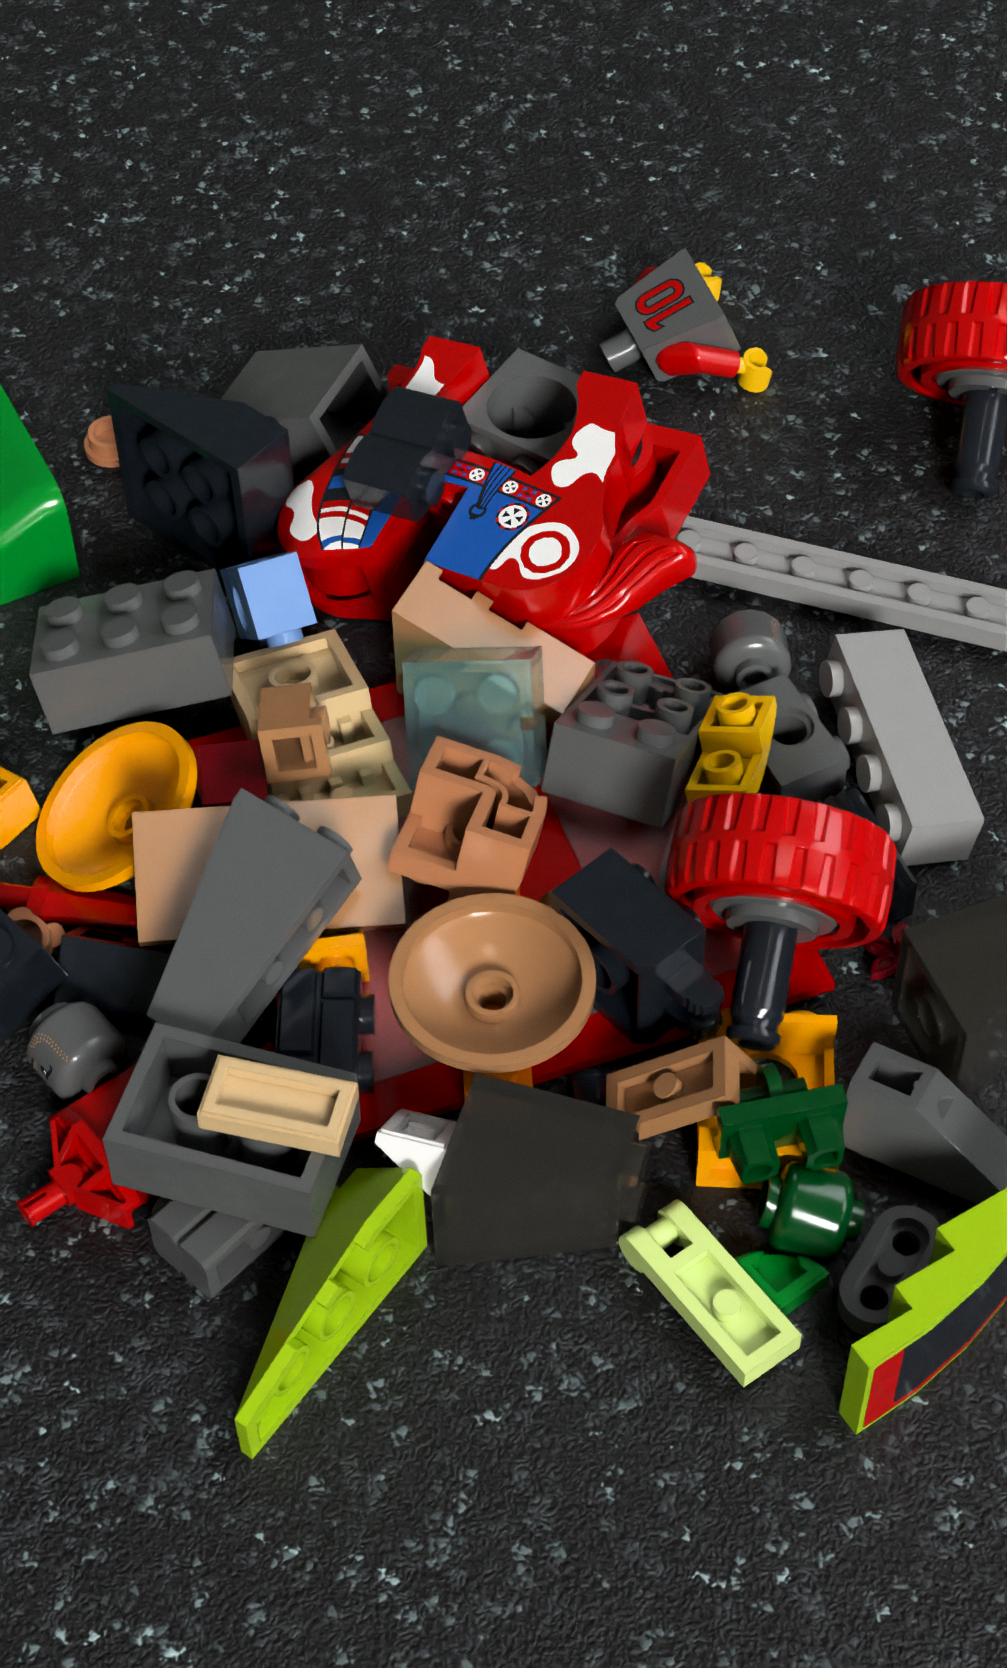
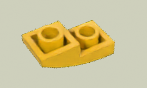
M744 692L714 696L698 730L702 754L685 788L688 803L702 797L717 794L758 793L767 764L777 710L775 696H757Z

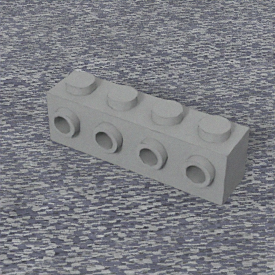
M896 629L835 634L827 660L823 661L820 665V688L823 695L831 699L837 714L839 737L845 745L848 744L856 762V777L859 788L862 792L868 793L876 813L875 817L882 828L893 839L896 850L906 866L967 860L985 819L905 630Z

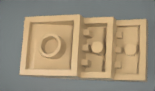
M335 629L310 635L282 646L268 647L234 657L232 696L230 698L246 740L258 739L257 725L260 688L311 682L313 695L317 703L316 707L326 706L328 711L331 743L327 744L332 766V777L268 784L267 781L268 794L284 802L396 794L398 818L409 815L413 800L412 791L393 759L390 738L372 709L369 687Z

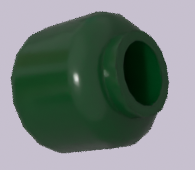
M791 1159L780 1167L777 1175L763 1181L756 1206L755 1224L757 1227L765 1228L766 1239L770 1246L776 1250L818 1260H828L839 1252L844 1240L850 1242L857 1240L863 1224L865 1204L862 1200L854 1199L853 1183L846 1172L831 1167L812 1170L805 1167L804 1161Z

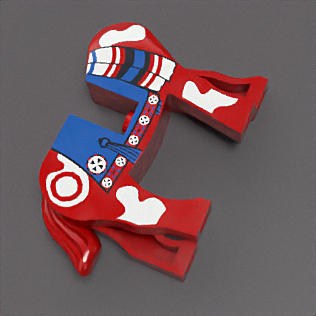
M429 336L422 347L416 367L410 368L394 364L387 378L389 392L399 386L459 401L463 407L490 378L480 347ZM583 371L576 383L578 411L574 427L565 444L549 462L530 476L505 463L468 451L444 475L445 487L439 502L435 506H431L418 522L353 505L342 478L349 458L360 440L370 432L374 421L373 418L352 440L295 486L282 505L278 518V537L285 553L297 551L311 603L321 611L332 616L392 621V609L427 560L443 570L439 580L470 599L478 591L494 601L489 609L491 612L521 630L529 622L584 656L609 637L621 617L639 609L664 590L692 577L696 572L697 557L693 549L685 543L676 540L675 537L711 475L701 435L648 423L636 382ZM640 441H642L641 454L632 467L633 457Z

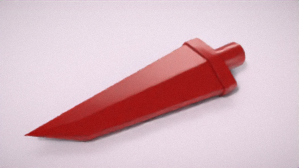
M38 876L32 886L0 883V908L15 909L26 907L32 911L33 915L39 917L46 924L55 922L62 925L137 929L136 897L106 890L77 892L61 886L54 879L46 876Z

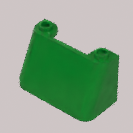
M0 384L1 606L80 576L69 517L61 491Z

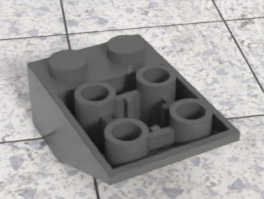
M613 661L554 722L541 791L662 828L680 805L685 794V788L702 754L698 730L715 695L726 694L712 691L709 684L698 679L679 678L675 680L655 674L650 666L641 662L621 661L618 663Z

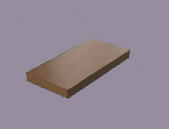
M396 794L285 802L299 815L300 820L298 822L315 832L320 826L327 827L345 839L353 849L350 856L362 878L321 934L405 928L402 875L387 871L391 849L399 835ZM230 806L132 812L137 929L140 947L176 943Z

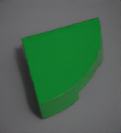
M762 1250L748 1252L735 1258V1261L785 1316L828 1286L830 1273L814 1260L802 1255L794 1258L780 1254H764Z

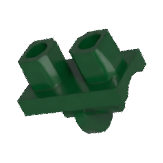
M771 1062L757 1066V1086L740 1089V1103L717 1108L718 1133L713 1137L718 1159L730 1157L741 1182L744 1184L769 1180L779 1173L780 1159L776 1150L779 1147L799 1144L805 1167L812 1170L834 1167L842 1163L845 1150L843 1123L848 1104L842 1083L808 1090L804 1077L781 1081L777 1067Z

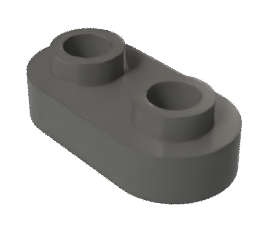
M900 1205L887 1209L876 1219L844 1272L839 1285L837 1309L844 1323L853 1331L867 1336L886 1325L894 1286L929 1266L936 1230L940 1227L938 1221L929 1212L915 1206ZM907 1245L912 1247L916 1254L904 1256L896 1252L894 1247ZM865 1299H876L884 1305V1308L881 1310H870L865 1308L861 1302Z

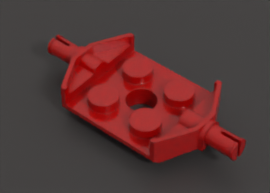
M267 1042L260 1048L275 1053L274 1045L271 1042ZM136 1064L50 1117L54 1168L48 1171L51 1181L22 1200L16 1201L20 1213L25 1220L27 1219V1223L31 1227L64 1205L69 1207L74 1204L77 1209L130 1229L135 1226L132 1211L157 1196L113 1184L103 1143V1137Z

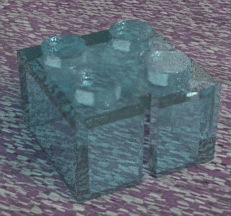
M542 646L416 649L402 662L409 789L416 788L419 771L437 736L499 755L521 765L519 777L531 787H537L544 776L547 763L545 715H535L544 703ZM522 717H531L523 726Z

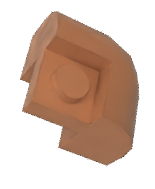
M437 736L419 771L410 813L391 849L387 871L409 877L421 884L433 885L450 891L447 902L456 898L482 893L514 895L523 880L538 844L546 815L547 797L539 796L535 789L519 777L521 765L499 755Z

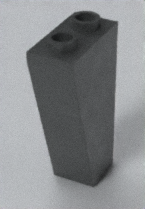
M241 788L233 798L147 1012L151 1022L154 1025L156 1022L240 1044L362 880L350 856L353 851L351 845L327 827L320 826L315 832L298 822L300 820L299 815L281 799L268 794L264 800H261Z

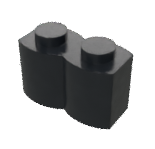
M399 386L391 390L380 405L370 432L360 440L352 452L342 479L353 505L418 522L431 506H435L441 499L444 491V475L454 466L458 459H462L466 455L470 447L472 431L461 402Z

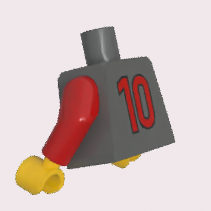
M686 248L677 252L659 267L645 268L631 288L617 297L615 305L627 328L599 344L614 373L644 357L657 381L664 382L676 376L697 374L734 378L738 373L737 382L744 390L758 393L767 389L772 375L771 369L765 367L768 357L761 348H750L744 353L743 357H740L738 350L741 347L717 302L720 296L722 279L718 276L711 277L712 270L707 264L701 262L695 264Z

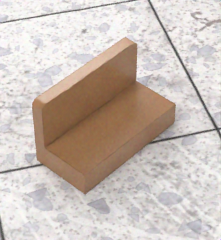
M723 1035L607 1074L605 1134L619 1146H623L717 1116L718 1107L740 1103V1089L757 1086L756 1069L758 1065L730 1039Z

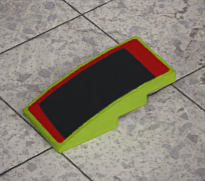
M1007 1188L937 1228L929 1266L894 1286L887 1324L851 1345L839 1413L855 1435L915 1395L968 1347L1007 1300Z

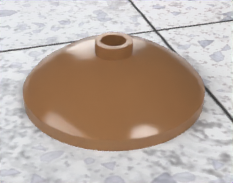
M482 893L468 895L433 908L414 922L405 932L394 950L388 973L390 1004L394 1016L405 1035L414 1045L435 1060L457 1069L471 1072H513L532 1067L552 1058L577 1037L587 1023L594 1005L596 969L592 953L584 937L567 918L559 915L551 907L536 900L513 894ZM489 1004H497L502 1006L503 1008L498 1010H487L483 1007Z

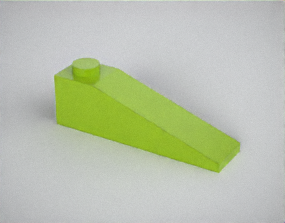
M356 1168L341 1187L335 1186L315 1238L306 1236L234 1419L241 1452L251 1459L262 1449L427 1247L422 1174L413 1168Z

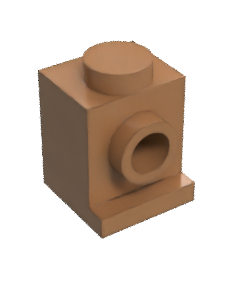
M311 682L260 688L257 734L268 784L332 777V766L327 744L331 743L328 711L326 706L316 707L317 703L313 695Z

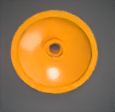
M145 721L117 728L97 739L83 750L60 775L40 813L36 830V852L44 871L61 886L77 892L104 890L134 878L132 812L187 809L193 805L197 783V763L189 743L170 726L158 722Z

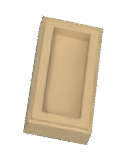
M218 1054L197 1112L198 1126L206 1130L340 1157L359 1098L358 1083Z

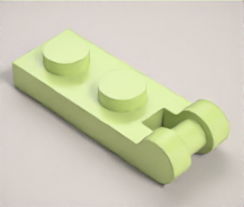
M678 1199L673 1200L658 1210V1220L646 1228L637 1225L619 1237V1246L630 1265L638 1272H644L743 1388L800 1348L802 1334L682 1201ZM673 1243L685 1248L672 1258L664 1251Z

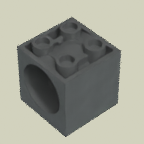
M517 348L463 406L467 422L472 431L468 451L505 463L530 476L533 475L559 452L572 432L578 411L576 383L581 375Z

